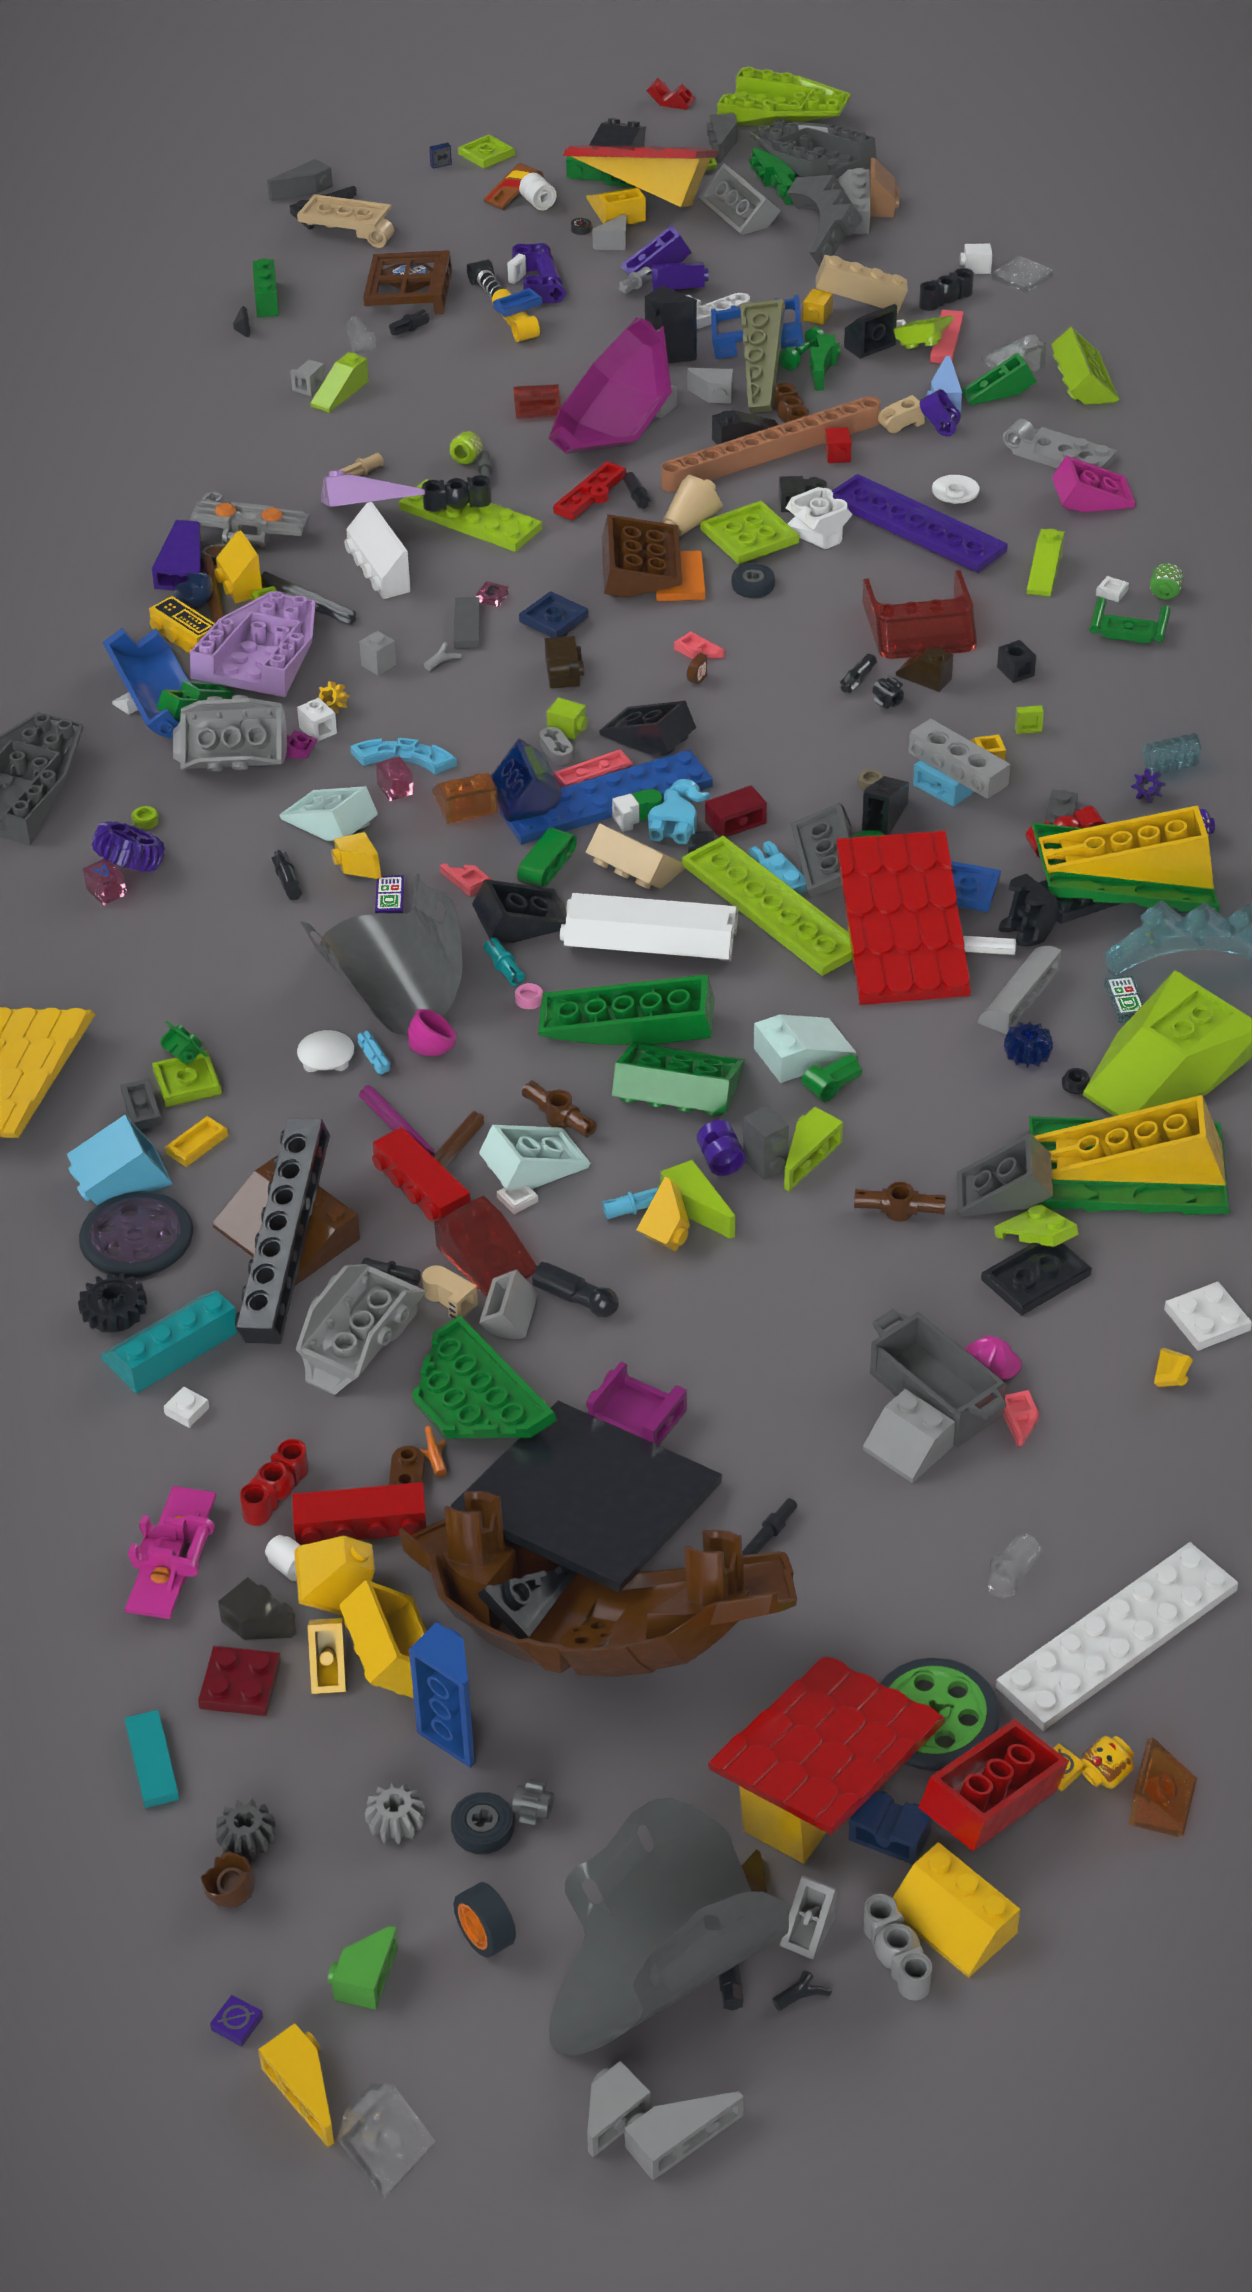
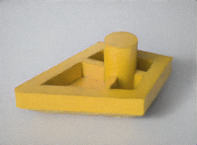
M1162 1348L1160 1350L1154 1384L1157 1387L1185 1385L1188 1381L1186 1374L1193 1359L1188 1355Z

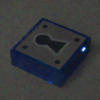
M449 143L429 147L430 166L433 169L452 165L451 145Z

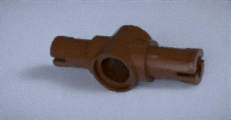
M533 1080L529 1081V1084L526 1083L524 1085L522 1096L539 1106V1109L546 1114L547 1123L551 1127H572L585 1138L590 1137V1134H594L597 1129V1123L580 1113L579 1108L572 1104V1096L569 1092L560 1089L547 1091Z
M894 1182L888 1186V1189L883 1188L882 1191L855 1189L854 1208L881 1209V1212L886 1213L891 1220L902 1222L908 1220L912 1215H917V1212L944 1215L946 1195L919 1194V1191H914L913 1187L906 1182Z

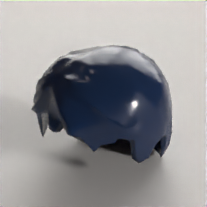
M188 573L189 580L176 585L174 598L190 608L197 609L204 606L211 598L213 582L211 576L207 575V573Z

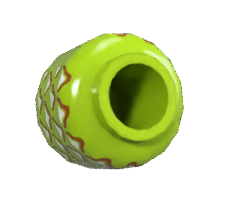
M470 431L460 433L450 443V455L453 460L462 465L474 462L479 458L483 450L480 437Z

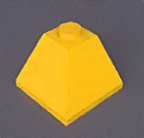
M340 1536L298 1546L294 1550L299 1604L343 1616L339 1605L365 1580L372 1581L375 1567L372 1544Z

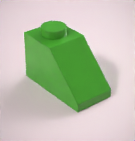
M388 1926L342 1950L338 1963H332L328 1975V1984L332 1985L334 2001L377 2010L399 1948L396 1927Z

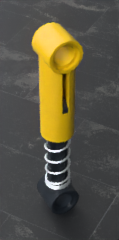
M489 259L467 264L469 282L471 285H480L491 298L492 305L494 300L511 295V292L504 289L500 282L497 281L493 265ZM526 311L508 317L501 315L511 327L516 342L540 336L539 323L534 315L529 316Z

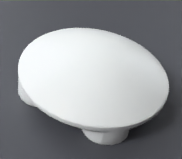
M332 1030L318 1031L306 1036L297 1048L298 1058L303 1063V1068L308 1072L332 1069L343 1071L348 1068L349 1060L354 1054L352 1040L347 1035Z

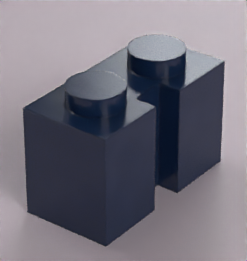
M876 1791L851 1816L848 1840L913 1865L918 1860L931 1833L932 1818L918 1808L919 1804L905 1802L904 1806L894 1803L893 1797L887 1792Z

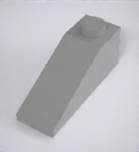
M739 2091L654 2106L645 2114L638 2113L629 2120L624 2128L625 2148L649 2177L655 2180L743 2117L744 2096Z

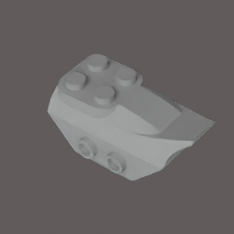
M234 695L232 699L211 696L207 697V700L197 701L181 708V720L173 729V759L180 762V769L207 768L208 771H222L223 767H232L234 770H246L248 766L282 764L286 757L287 726L281 703L252 699L245 695Z
M366 1264L344 1265L337 1275L331 1277L324 1291L313 1299L296 1346V1350L302 1356L304 1362L305 1381L333 1396L336 1395L346 1385L360 1376L383 1346L388 1345L389 1342L394 1341L400 1336L417 1314L418 1302L427 1291Z

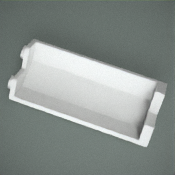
M572 893L571 899L567 901L566 924L561 925L560 940L564 941V946L569 948L583 947L731 961L733 937L737 934L739 908L727 905Z

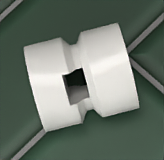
M529 173L520 182L519 191L521 195L536 209L547 210L554 204L557 197L555 188L538 173Z

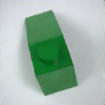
M1017 352L961 391L969 404L974 405L1018 395L1037 381L1025 360Z

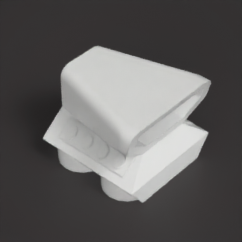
M817 487L794 496L786 506V509L795 516L788 525L799 534V538L823 549H828L841 543L843 526L853 515L847 509V502L842 499H834L833 492L828 488Z

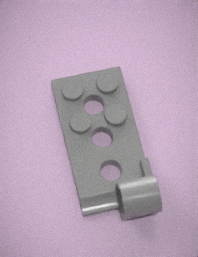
M1026 419L1016 420L1003 434V441L1012 450V454L1054 468L1060 466L1066 455L1107 469L1117 457V450L1044 427L1034 429L1033 425Z

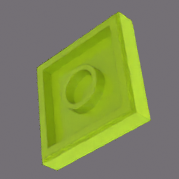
M488 134L458 147V154L485 169L515 156V149Z
M208 1050L204 1051L208 1055L207 1058L199 1053L194 1061L188 1064L182 1063L176 1057L152 1063L153 1073L166 1108L222 1094Z

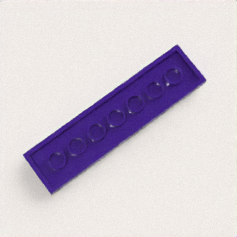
M856 474L832 490L833 498L846 501L847 509L857 517L880 526L952 562L969 568L971 571L980 572L1007 552V543L859 474Z

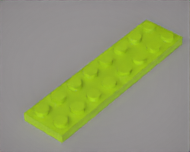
M721 836L682 857L684 868L732 906H737L741 913L821 976L853 960L848 931L725 836Z

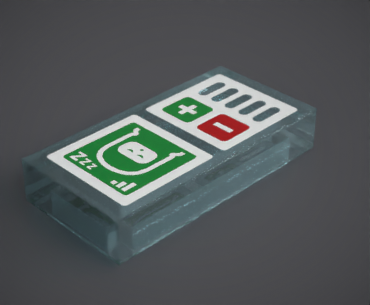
M1133 976L1105 978L1104 986L1118 1023L1128 1022L1143 1005Z

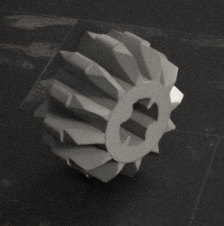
M391 1782L387 1790L377 1787L376 1796H368L367 1808L364 1813L365 1822L369 1825L372 1836L380 1835L384 1844L390 1838H394L399 1845L404 1836L413 1840L414 1830H422L423 1818L426 1814L425 1805L421 1801L418 1791H410L406 1783L400 1788H396Z

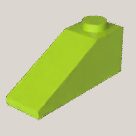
M348 352L336 361L311 401V407L330 413L369 382L367 358Z
M1040 529L1026 594L1051 597L1063 555L1065 532L1055 529Z
M814 1107L806 1115H802L798 1119L785 1166V1190L789 1192L842 1143L843 1121L817 1107Z
M693 1160L660 1171V1185L664 1177H667L680 1187L689 1219L729 1239L735 1237V1214Z

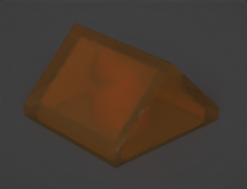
M1153 1737L1148 1738L1133 1794L1128 1825L1181 1837L1184 1836L1197 1778Z

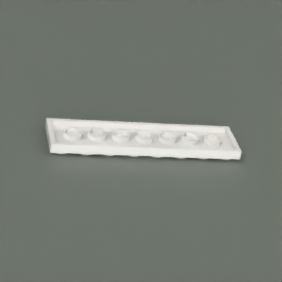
M1189 1542L997 1678L995 1688L1042 1731H1045L1235 1593L1238 1588V1582Z

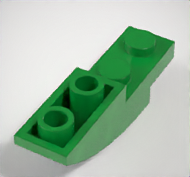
M752 148V157L749 158L750 168L755 171L757 179H760L764 186L775 188L778 197H781L785 205L793 204L787 192L795 180L794 171L778 157L764 150Z
M571 156L566 158L567 178L606 181L608 186L638 188Z

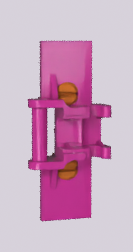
M172 1486L157 1526L150 1522L149 1516H142L139 1523V1528L143 1535L140 1548L138 1544L132 1543L128 1551V1557L133 1567L140 1571L125 1606V1612L171 1619L183 1584H186L187 1576L194 1577L198 1574L200 1556L208 1535H211L214 1531L215 1524L208 1518L217 1497L216 1492ZM191 1542L186 1558H182L181 1554L185 1544Z

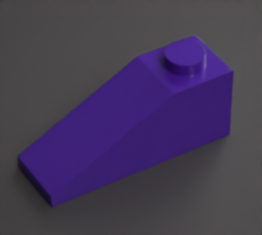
M671 225L621 264V267L629 275L632 272L640 271L644 267H649L652 270L651 264L682 262L692 252L682 236Z

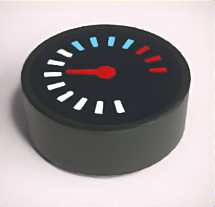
M575 218L571 221V232L574 234L585 235L592 230V222L589 219Z

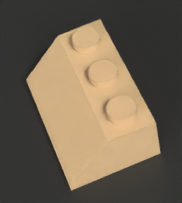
M600 823L585 852L594 856V863L604 868H608L610 864L616 867L614 873L627 879L632 875L637 878L636 884L649 890L651 885L662 889L685 869L682 862Z

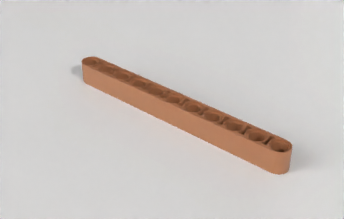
M873 396L860 398L666 461L661 465V488L666 492H677L681 482L687 475H692L702 480H714L825 443V428L848 427L851 435L875 427L879 424L878 415L880 413L881 401Z

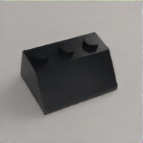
M661 285L645 296V320L649 321L655 330L664 326L668 363L695 361L697 359V300Z

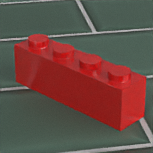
M403 1127L373 1141L374 1155H372V1161L379 1171H383L390 1178L392 1184L396 1188L399 1187L407 1195L412 1204H417L429 1221H434L441 1229H444L471 1214L470 1192Z
M423 1482L292 1494L295 1541L300 1545L340 1536L356 1540L400 1536V1529H404L408 1534L412 1535L427 1527Z

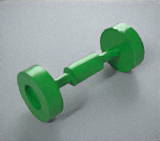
M818 327L808 329L804 335V345H799L795 349L786 347L780 351L779 363L781 366L789 371L794 370L800 365V356L810 347H816V335H825V333Z

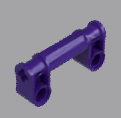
M545 243L514 245L512 247V259L518 254L525 255L526 272L538 271L540 275L525 277L523 279V290L531 288L542 297V303L561 302L565 298L566 292L562 286V280L550 247Z

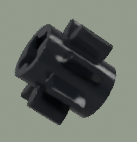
M888 676L887 679L880 678L873 686L872 692L876 695L873 701L886 709L890 706L896 707L904 697V692L900 689L903 683L891 676Z

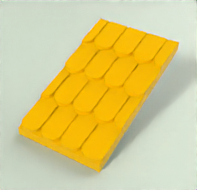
M0 1007V1137L19 1138L94 1018L95 1014L91 1010L71 1008L68 1010H59L57 1008L33 1009L30 1007L9 1009L7 1007Z

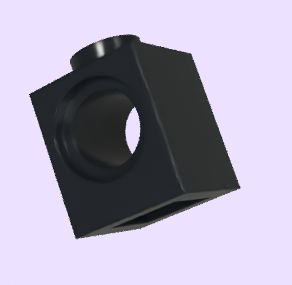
M1021 640L999 647L997 668L1012 683L1035 676L1036 655Z

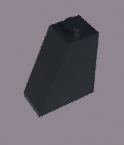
M883 776L864 790L862 831H881L884 835H890L908 804L909 782Z

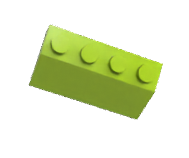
M1073 327L1068 328L1051 344L1054 351L1053 357L1059 363L1057 368L1064 375L1062 380L1068 386L1067 392L1075 401L1079 399L1084 405L1115 403L1120 400L1100 352Z

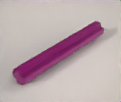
M370 1085L364 1086L363 1090L359 1092V1097L393 1131L403 1127L426 1151L434 1155V1149Z

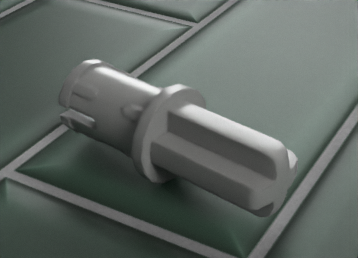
M644 267L638 272L630 273L628 278L619 283V291L627 294L633 289L641 288L645 282L652 279V273L647 275L652 270L649 267Z

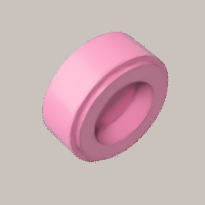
M532 983L520 985L515 990V1002L520 1008L535 1009L541 1005L543 990L540 986Z

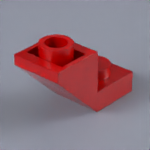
M656 78L646 90L659 106L687 110L695 100L692 92L683 84L671 92L668 86L659 78Z

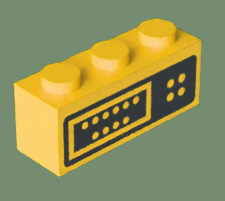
M173 596L149 608L151 628L153 630L157 629L162 636L184 649L187 653H190L215 624Z

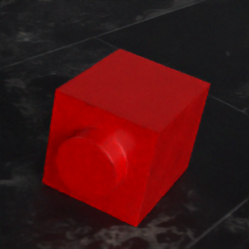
M848 427L825 428L824 449L827 463L851 462L852 442Z

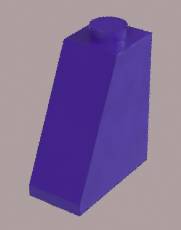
M703 262L651 264L653 291L661 285L672 290L705 287V281H709L708 268H704Z

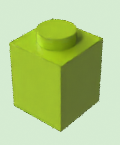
M558 697L546 711L547 727L559 728L569 739L575 740L581 732L585 731L588 725L586 705Z

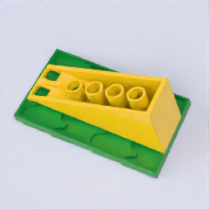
M1198 805L1088 828L1032 823L1048 890L1056 897L1093 899V902L1137 903L1142 907L1178 908V911L1220 913V905L1214 890L1209 838Z
M1203 1095L1105 1119L1029 1116L1030 1134L1051 1153L1053 1196L1036 1205L1041 1204L1050 1210L1084 1209L1085 1212L1137 1210L1141 1213L1182 1212L1183 1215L1231 1214L1223 1129L1220 1123L1213 1122Z

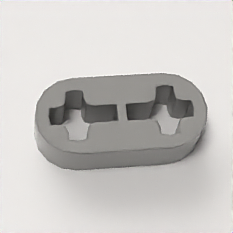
M546 727L540 731V746L550 761L561 766L570 764L573 761V746L564 733L556 727Z

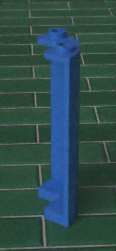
M121 628L102 643L147 727L161 736L173 739V729L179 722L167 709L160 711L156 708L162 690H180L182 682L190 680L171 646L157 629H154L135 643L128 633Z

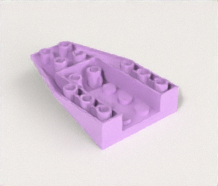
M278 591L268 592L218 619L190 651L191 679L286 697L313 640L316 601L307 599L304 596L284 595Z

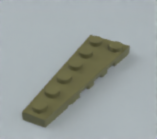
M783 299L740 305L743 343L745 347L744 359L746 361L748 408L750 413L773 411L774 387L776 386L785 312Z

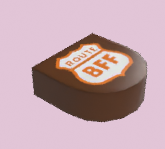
M702 653L697 654L687 669V680L695 684L701 683L707 677V655Z

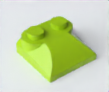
M953 315L916 320L894 328L895 338L900 340V345H905L906 349L919 347L918 343H925V346L939 344L938 340L942 339V334L954 320Z

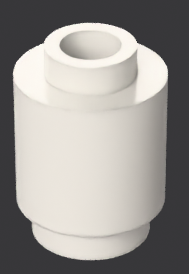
M278 1535L271 1539L266 1546L265 1555L273 1567L291 1581H297L294 1550L301 1545L291 1537Z

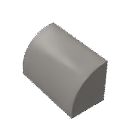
M517 1269L493 1278L479 1324L491 1334L501 1338L514 1340L525 1338L538 1292Z

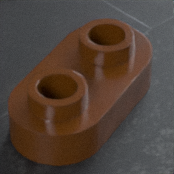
M403 1446L395 1450L391 1458L389 1485L423 1482L424 1455L422 1451L414 1446Z

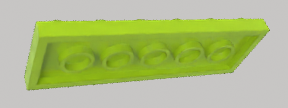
M428 479L419 484L417 488H422V484L428 481ZM422 495L403 497L399 501V509L513 552L518 551L542 530V521L493 504L492 502L486 507H470L468 503L460 509H453L446 505L447 510L442 509L437 512H430L423 507Z

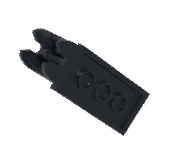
M1023 874L1010 881L1009 890L1015 891L1009 917L1004 918L1000 922L999 931L1008 933L1019 931L1021 933L1016 937V944L1019 946H1032L1044 942L1056 922L1062 924L1122 903L1093 902V899L1059 898L1048 890L1046 880L1037 882L1028 874Z

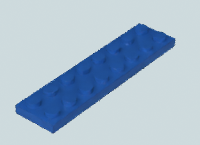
M687 750L500 806V815L522 845L540 839L550 827L568 831L613 817V798L646 789H655L662 794V802H664L665 790L670 788L679 779L692 780L699 786L700 791L711 788L713 779L691 750Z

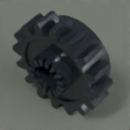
M108 1273L107 1279L104 1280L97 1276L95 1277L96 1284L86 1283V1291H80L79 1293L80 1300L78 1301V1306L83 1322H89L91 1329L96 1328L101 1332L115 1333L129 1329L136 1322H140L141 1314L146 1313L145 1305H147V1298L143 1284H136V1279L133 1276L125 1280L124 1273H121L118 1278H113V1275Z

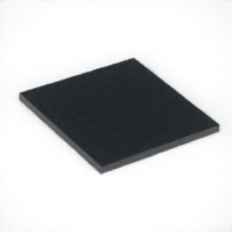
M558 1400L551 1407L557 1418L556 1422L531 1438H519L466 1491L489 1492L501 1497L504 1539L619 1593L721 1484L722 1474ZM464 1492L451 1504L452 1509L465 1512Z

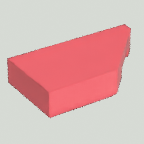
M1029 1390L1005 1395L1006 1407L1004 1408L1003 1416L1017 1447L1024 1444L1039 1421V1411Z

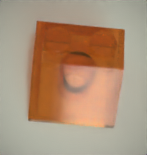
M488 772L460 779H452L447 782L438 783L432 788V794L447 824L497 813L496 787Z

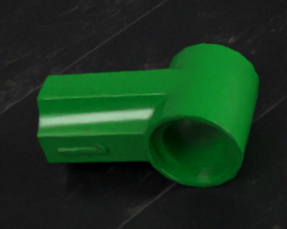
M852 1054L845 1055L823 1068L819 1065L811 1066L803 1074L801 1083L822 1102H827L834 1098L841 1086L860 1077L862 1068L855 1056Z

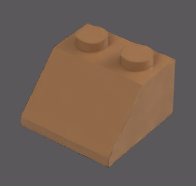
M871 158L870 217H894L895 209H899V186H895V177L876 158Z

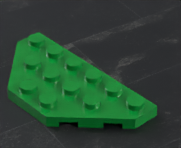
M460 1315L434 1331L431 1339L432 1348L430 1354L425 1356L420 1371L421 1380L419 1386L414 1388L412 1399L415 1406L445 1438H531L557 1421L554 1411Z

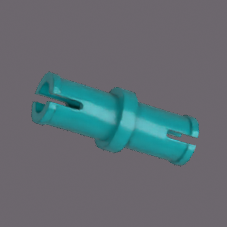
M491 938L492 943L495 945L494 947L487 940L484 943L483 950L493 960L495 969L503 973L511 986H517V982L513 979L514 977L521 984L525 979V974L516 965L514 956L510 952H506L497 938Z

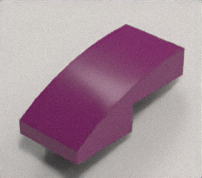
M294 730L290 736L287 735L285 758H308L318 739Z

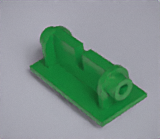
M168 1021L165 1022L170 1029L161 1037L160 1045L163 1049L167 1050L184 1064L193 1062L199 1053L207 1058L208 1055L201 1049L203 1042L193 1033H189L180 1024L175 1027Z

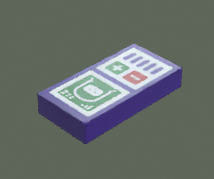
M404 875L381 876L382 878H378L376 882L375 913H403Z

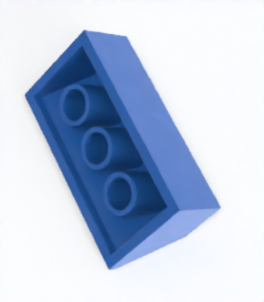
M436 1622L409 1649L417 1733L471 1768L475 1764L464 1639L454 1629H447Z

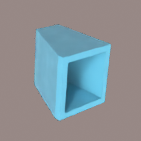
M123 1115L67 1154L71 1163L68 1169L74 1179L80 1183L77 1186L79 1193L86 1201L91 1199L97 1206L118 1195L132 1192H153L173 1184L154 1144L126 1115Z

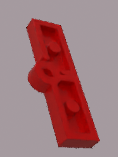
M606 461L553 505V513L566 519L574 520L593 503L607 502L609 500V490L623 479L626 468Z

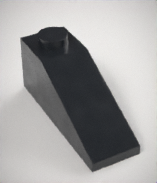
M735 410L723 411L712 415V440L718 445L779 424L773 419Z

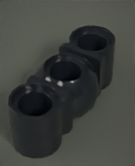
M960 268L955 270L954 273L951 272L949 275L939 277L936 281L923 282L920 285L919 307L926 311H933L938 309L939 306L954 302L957 298L962 299L963 297L971 296L973 293L974 272L967 268Z
M487 476L467 477V482L460 478L450 479L445 485L444 480H428L422 484V489L425 490V494L422 495L423 507L430 512H437L442 509L447 510L446 505L453 509H460L468 503L470 507H486L491 503V481Z

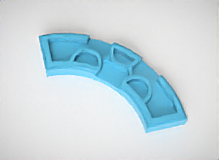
M382 738L350 746L351 754L363 766L384 761H403L422 766L434 775L457 766V759L446 750L436 745L430 747L419 744V740L398 738V741L382 742Z

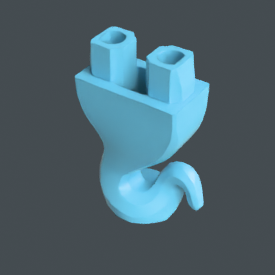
M679 779L675 781L670 788L665 790L664 802L652 808L648 814L649 839L660 842L664 837H671L677 844H687L691 835L697 832V811L688 801L702 802L709 799L710 794L708 792L701 793L699 786L692 780Z

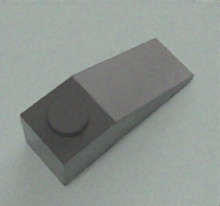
M314 159L267 180L269 200L317 194L332 187L331 167Z

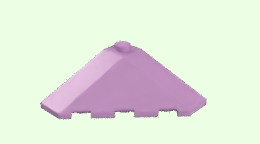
M343 470L329 471V476L323 478L321 502L329 507L424 495L425 490L352 474H344Z

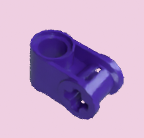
M939 389L920 400L919 404L922 413L930 420L937 432L943 436L953 435L956 425L961 419V414L951 402L947 393Z

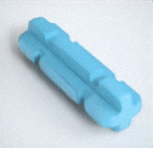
M367 1030L364 1033L360 1032L357 1035L358 1044L364 1049L363 1052L374 1066L376 1072L380 1075H383L385 1072L389 1073L391 1062L374 1039L373 1034Z

